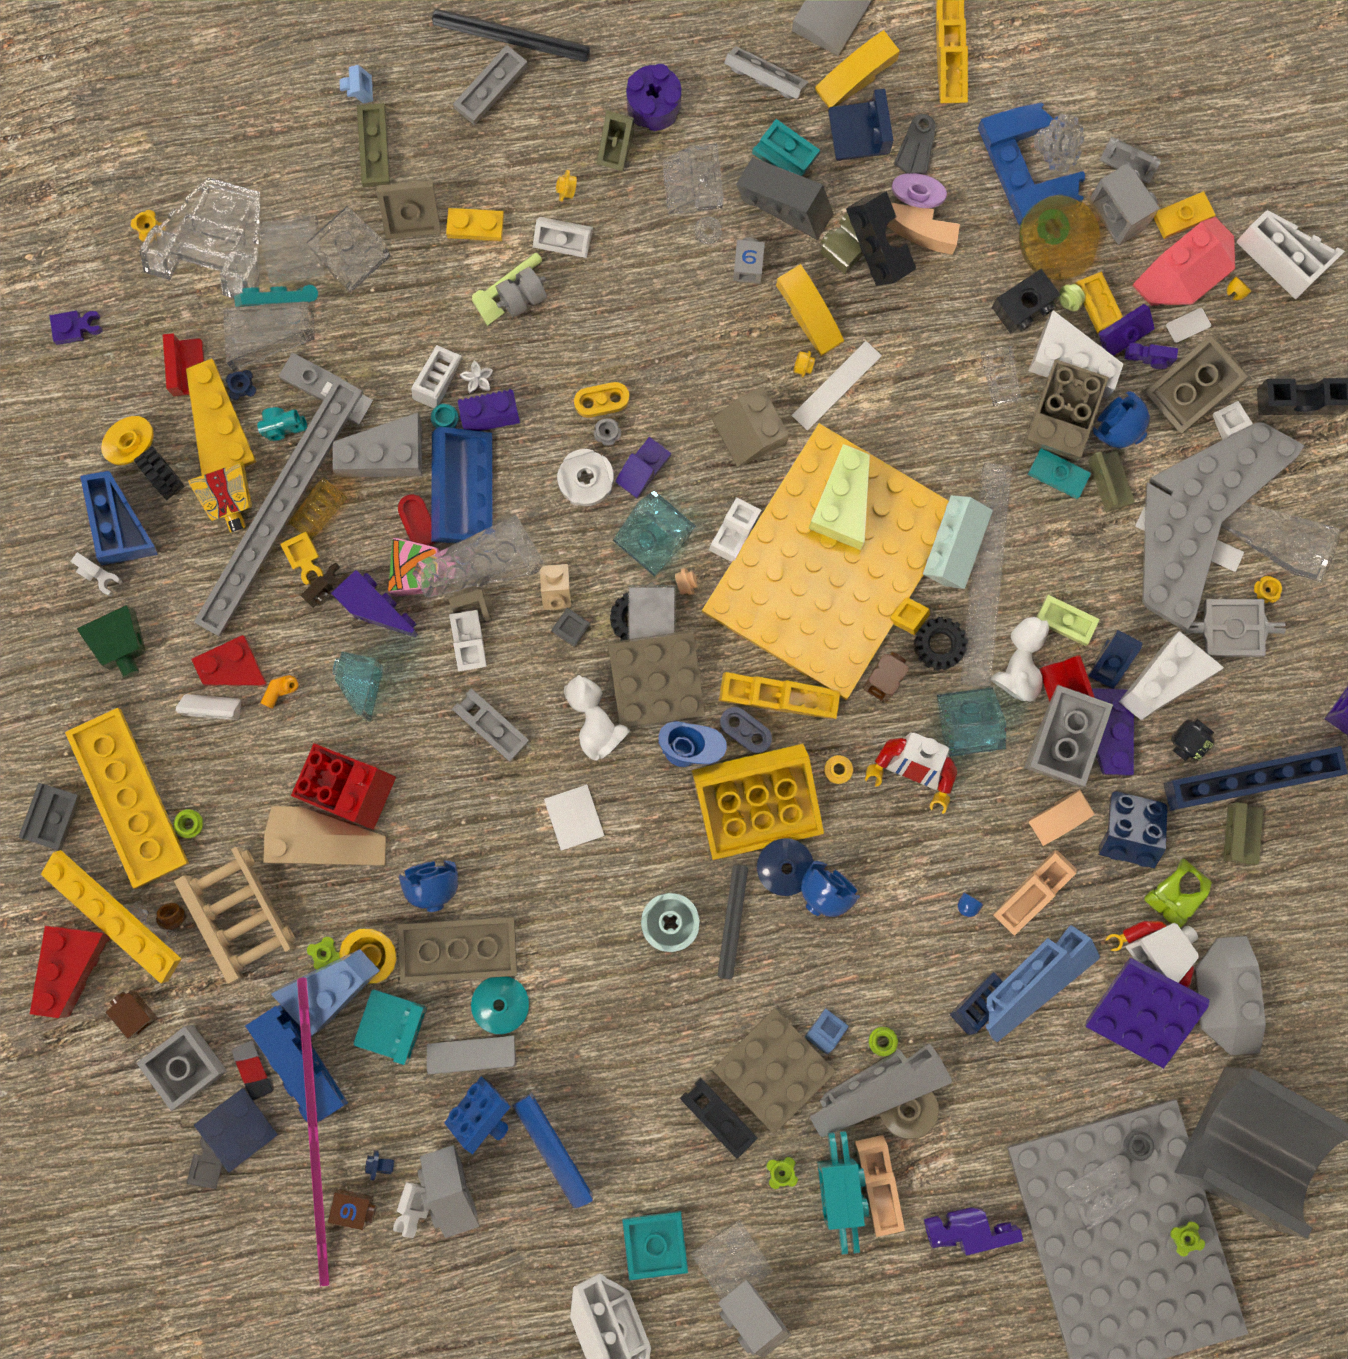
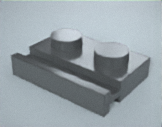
M38 782L18 838L55 850H62L81 796Z

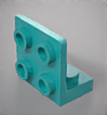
M376 989L372 990L354 1040V1045L393 1058V1062L402 1065L408 1064L428 1007Z

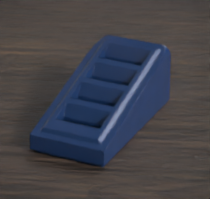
M992 972L950 1013V1016L968 1035L977 1033L989 1021L987 1003L980 995L983 994L987 998L992 993L988 987L991 985L996 989L1003 982L995 972ZM973 1002L984 1012L982 1015L973 1007Z

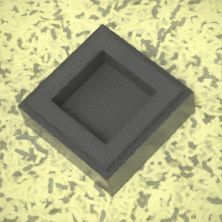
M566 608L551 632L575 648L591 624L569 608Z

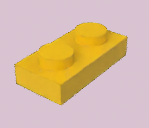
M448 208L447 238L502 241L504 212Z

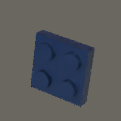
M244 1088L240 1089L194 1124V1127L228 1173L278 1136Z

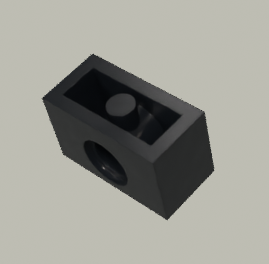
M1039 269L997 297L991 308L1010 334L1017 329L1022 332L1035 322L1033 319L1038 315L1042 314L1044 317L1051 313L1057 307L1056 302L1061 294L1044 271ZM1021 300H1030L1034 307H1025Z

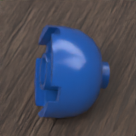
M1130 391L1126 392L1129 396L1125 399H1122L1120 396L1114 399L1099 415L1097 420L1102 423L1098 430L1095 427L1093 428L1094 435L1108 446L1120 449L1133 444L1137 445L1147 436L1146 430L1150 422L1147 406L1141 398Z
M435 861L406 869L404 871L405 877L401 874L399 875L400 886L406 900L415 907L427 909V912H436L443 909V904L448 903L458 889L459 881L456 864L451 861H443L444 866L434 867L436 864Z
M814 861L804 874L801 883L802 896L807 902L806 908L816 916L823 914L828 917H837L846 913L860 898V895H855L858 890L837 870L831 873L825 870L827 864Z

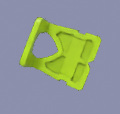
M1183 858L1179 861L1177 870L1158 884L1155 890L1152 889L1146 894L1144 901L1158 913H1163V917L1169 923H1176L1181 928L1187 922L1188 917H1192L1202 902L1208 897L1212 883ZM1188 871L1199 879L1200 892L1194 894L1181 893V879Z

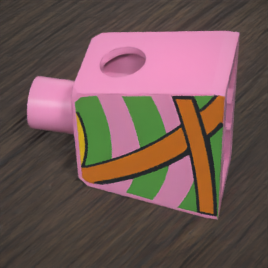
M393 538L388 592L396 597L435 593L438 591L439 579H455L456 564L440 562L441 553L436 547Z

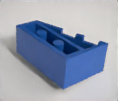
M110 471L80 476L96 557L100 565L158 555L154 544L148 537Z

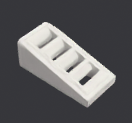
M436 345L411 388L412 398L432 408L438 406L449 387L462 356ZM439 358L450 363V365L446 366L442 363L437 362V360ZM433 368H434V369H436V370H438V371H441V372H443V373H445V374H444V375H441V374L436 373V372H434V371H432V370H433ZM428 379H431L439 384H433L429 382Z

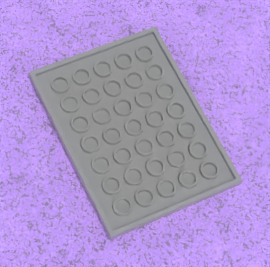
M1175 1099L1007 1147L1069 1359H1165L1248 1334L1205 1191L1175 1173L1189 1143L1180 1109ZM1143 1131L1152 1138L1154 1151L1147 1160L1135 1161L1126 1155L1123 1144L1125 1137L1130 1132ZM1140 1140L1135 1141L1133 1145L1135 1151L1141 1150L1143 1146ZM1189 1221H1193L1199 1226L1198 1233L1200 1238L1205 1241V1247L1201 1251H1191L1187 1256L1183 1257L1176 1252L1177 1246L1173 1238H1171L1170 1232L1174 1227L1187 1225ZM1186 1236L1185 1241H1190V1237Z

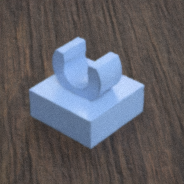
M359 65L349 67V77L339 80L340 91L347 90L348 97H356L363 104L372 102V75Z

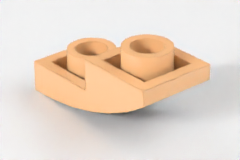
M1079 789L1056 801L1054 806L1029 818L1028 822L1044 846L1094 816L1095 813Z

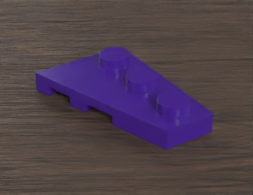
M1092 688L1096 699L1113 704L1096 754L1102 775L1132 776L1134 775V714L1119 702L1128 690Z

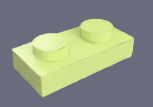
M1050 595L1046 596L1037 615V618L1048 622L1049 629L1084 646L1089 644L1100 620Z

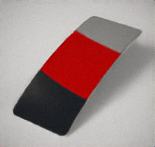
M249 1041L233 1048L234 1060L250 1098L256 1100L273 1092L254 1042Z

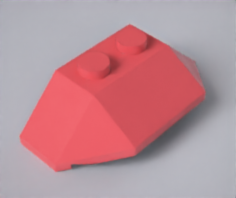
M1216 217L1202 221L1161 254L1132 286L1151 306L1160 304H1194L1234 271V235Z

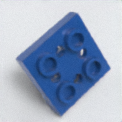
M481 1076L468 1089L466 1096L458 1106L451 1110L444 1123L462 1147L473 1154L489 1134L496 1140H500L506 1135L508 1125L502 1122L501 1118L511 1106L493 1085Z

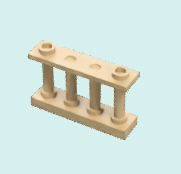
M240 847L231 849L236 858L235 860L198 880L186 875L174 880L228 984H233L243 979L244 976L241 971L244 970V966L282 946L285 952H291L296 949L293 944L296 939L289 926H283L252 867L255 865V861L248 850L244 851ZM240 869L243 871L249 885L213 905L209 903L206 905L201 896L204 893V889ZM253 895L256 896L263 910L225 931L223 929L219 930L215 922L217 915ZM267 920L270 922L276 936L240 956L232 955L228 947L231 944V940Z

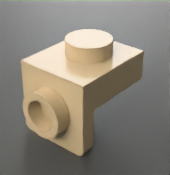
M568 564L540 566L543 609L558 610L571 608Z

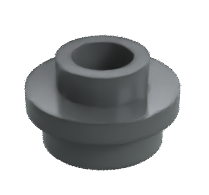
M1132 1131L1125 1137L1123 1147L1129 1158L1135 1161H1144L1152 1155L1154 1142L1147 1133ZM1140 1140L1143 1144L1142 1149L1139 1151H1135L1133 1147L1134 1142Z

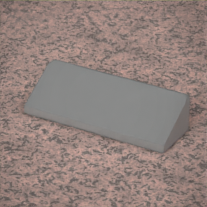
M514 1036L427 1044V1075L514 1067L517 1065Z

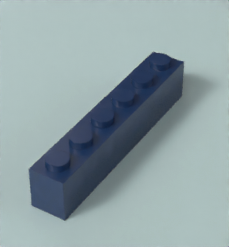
M1337 746L1181 778L1163 784L1169 809L1174 811L1347 775L1348 771L1342 747Z

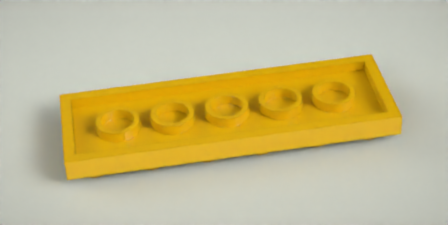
M120 708L113 709L66 731L67 739L133 889L144 886L188 865V859Z

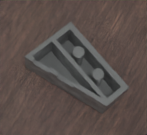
M753 157L736 183L741 199L745 203L762 209L816 240L819 239L834 214L823 184Z

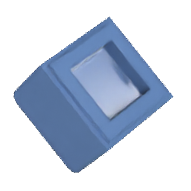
M825 1008L809 1029L805 1038L825 1054H829L836 1047L849 1026Z

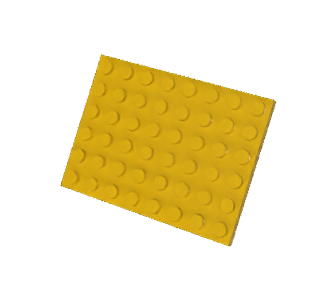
M819 423L745 540L736 559L732 561L705 604L702 613L823 687L841 691L840 697L847 700L894 624L890 620L891 615L905 597L909 598L922 578L927 559L949 501ZM843 444L870 455L865 542L861 550L809 529Z

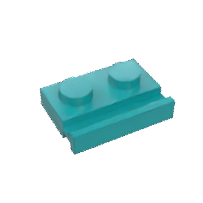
M775 119L760 139V142L753 148L752 154L766 163L802 176L819 156L820 149Z

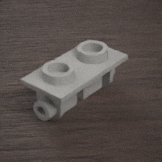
M1113 137L1110 138L1099 160L1116 169L1129 163L1133 170L1136 169L1140 173L1143 182L1148 184L1160 165V159L1156 156L1145 153Z

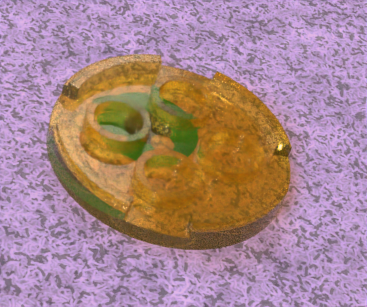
M1063 195L1050 196L1034 204L1025 214L1019 230L1020 249L1026 263L1035 272L1042 269L1051 280L1069 279L1088 269L1094 261L1098 240L1100 239L1099 225L1091 209L1085 203Z

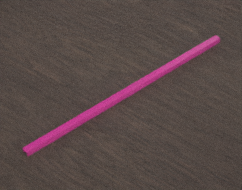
M302 977L297 979L321 1288V1286L329 1285L307 978Z

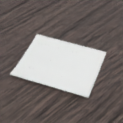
M588 785L544 799L561 850L604 836Z

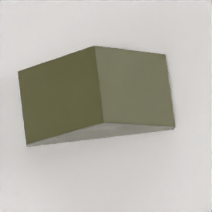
M607 110L596 164L620 171L624 170L634 137L633 117Z

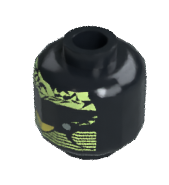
M1197 718L1195 721L1185 720L1171 736V741L1176 746L1172 751L1184 761H1187L1189 757L1199 761L1215 744V740L1212 737L1214 732Z

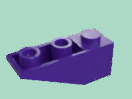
M355 570L331 593L356 619L412 637L418 636V633L413 629L417 624L406 613L401 616L394 609L397 603L386 592L381 596L374 589L378 584L368 573L362 576Z

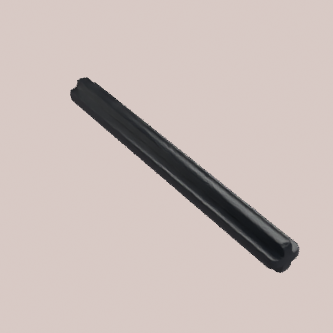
M435 9L432 15V23L435 26L582 62H587L590 56V47L588 45L440 9Z

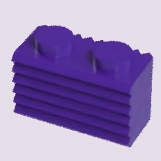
M511 389L508 392L504 390L503 392L498 391L497 394L493 392L491 395L487 393L486 396L482 394L480 397L476 395L475 398L470 397L467 399L465 397L464 400H458L464 430L483 431L520 423L514 392Z

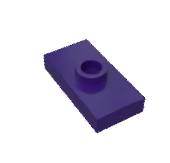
M1142 304L1099 332L1102 348L1114 356L1128 347L1129 343H1134L1153 331L1155 327L1150 307Z

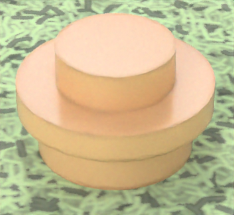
M685 567L681 569V572L675 574L680 593L682 595L687 593L689 596L693 595L694 588L698 587L694 572H688Z

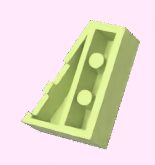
M843 444L809 526L810 530L859 550L862 549L865 542L869 454Z

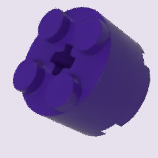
M661 63L644 66L629 77L626 88L627 111L629 116L634 118V123L639 127L649 128L651 131H660L671 126L676 121L681 109V84L678 77L666 65Z

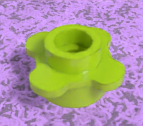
M324 937L322 942L316 945L310 944L307 947V954L312 956L313 966L316 970L340 959L339 952H337L336 947L333 945L334 940L331 937ZM326 951V956L323 957L321 952Z
M786 1157L782 1161L774 1159L768 1161L767 1169L770 1171L771 1176L769 1185L773 1189L787 1185L793 1187L797 1184L798 1178L794 1172L796 1163L793 1158ZM784 1170L785 1175L781 1176L779 1172Z
M1189 1221L1187 1225L1174 1227L1170 1232V1236L1177 1246L1176 1252L1183 1257L1187 1256L1191 1251H1201L1205 1247V1241L1200 1238L1198 1233L1199 1226L1193 1221ZM1189 1236L1190 1241L1186 1242L1185 1237Z

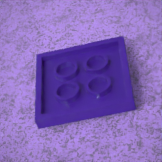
M1129 957L1086 1020L1085 1027L1164 1069L1209 1007V999Z

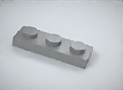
M506 45L453 103L454 109L472 124L476 125L528 67L527 61Z
M737 46L727 54L724 62L735 73L753 77L758 84L765 87L771 86L779 90V93L786 98L798 99L808 84V81Z

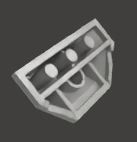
M1247 936L1216 938L1194 969L1197 993L1209 999V1007L1200 1018L1201 1029L1229 1055L1260 1053L1266 1022L1259 964Z

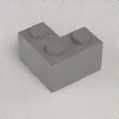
M452 1145L420 1156L422 1169L418 1170V1177L426 1191L421 1193L426 1211L431 1210L430 1214L434 1227H440L445 1238L479 1227L475 1202L466 1186L463 1164L455 1146Z
M747 1280L718 1302L723 1310L719 1313L721 1318L729 1328L735 1326L741 1335L737 1339L748 1354L751 1353L753 1356L756 1354L765 1358L792 1335L775 1311L768 1307L752 1283Z

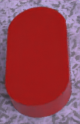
M414 494L404 496L398 503V513L409 540L433 546L435 542H431V516L424 500Z

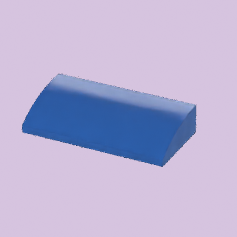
M438 427L432 431L431 542L458 544L492 543V433L448 427Z
M530 1093L512 1105L513 1109L572 1207L579 1208L592 1202V1192L533 1094Z

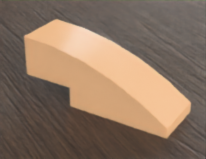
M892 203L897 217L888 223V228L917 245L953 255L957 246L960 224L933 220L934 209Z
M1055 849L1010 895L993 916L1015 936L1056 896V893L1077 873V869Z
M880 1135L855 1141L859 1165L864 1169L866 1182L864 1189L876 1237L905 1231L895 1176L892 1172L888 1145L884 1136Z

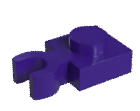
M77 310L49 315L53 342L56 345L84 340L83 332H89L93 335L103 332L99 325L90 326L93 320L100 319V315L96 311H89L83 317L80 316Z
M1129 343V348L1126 347L1124 359L1131 361L1142 360L1144 364H1151L1152 368L1166 369L1177 360L1178 348L1153 344L1147 347L1138 343Z

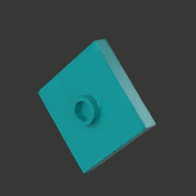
M681 1211L622 1218L629 1281L688 1273Z

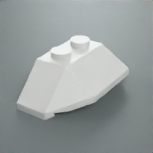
M597 1274L573 1287L570 1318L586 1359H650L651 1346L629 1290L607 1279L602 1274Z

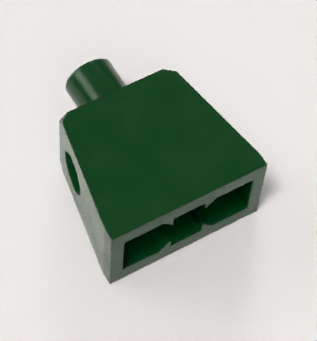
M125 605L77 628L79 634L103 667L109 670L118 667L124 679L139 673L134 658L146 653L137 615L133 608Z

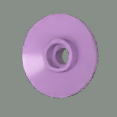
M902 174L896 177L892 184L894 195L902 202L914 207H937L945 201L947 195L945 187L939 181L923 174Z

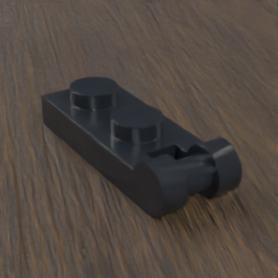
M700 1077L694 1083L696 1086L689 1093L685 1092L680 1099L731 1154L738 1159L758 1137ZM705 1095L710 1101L701 1108L696 1102Z

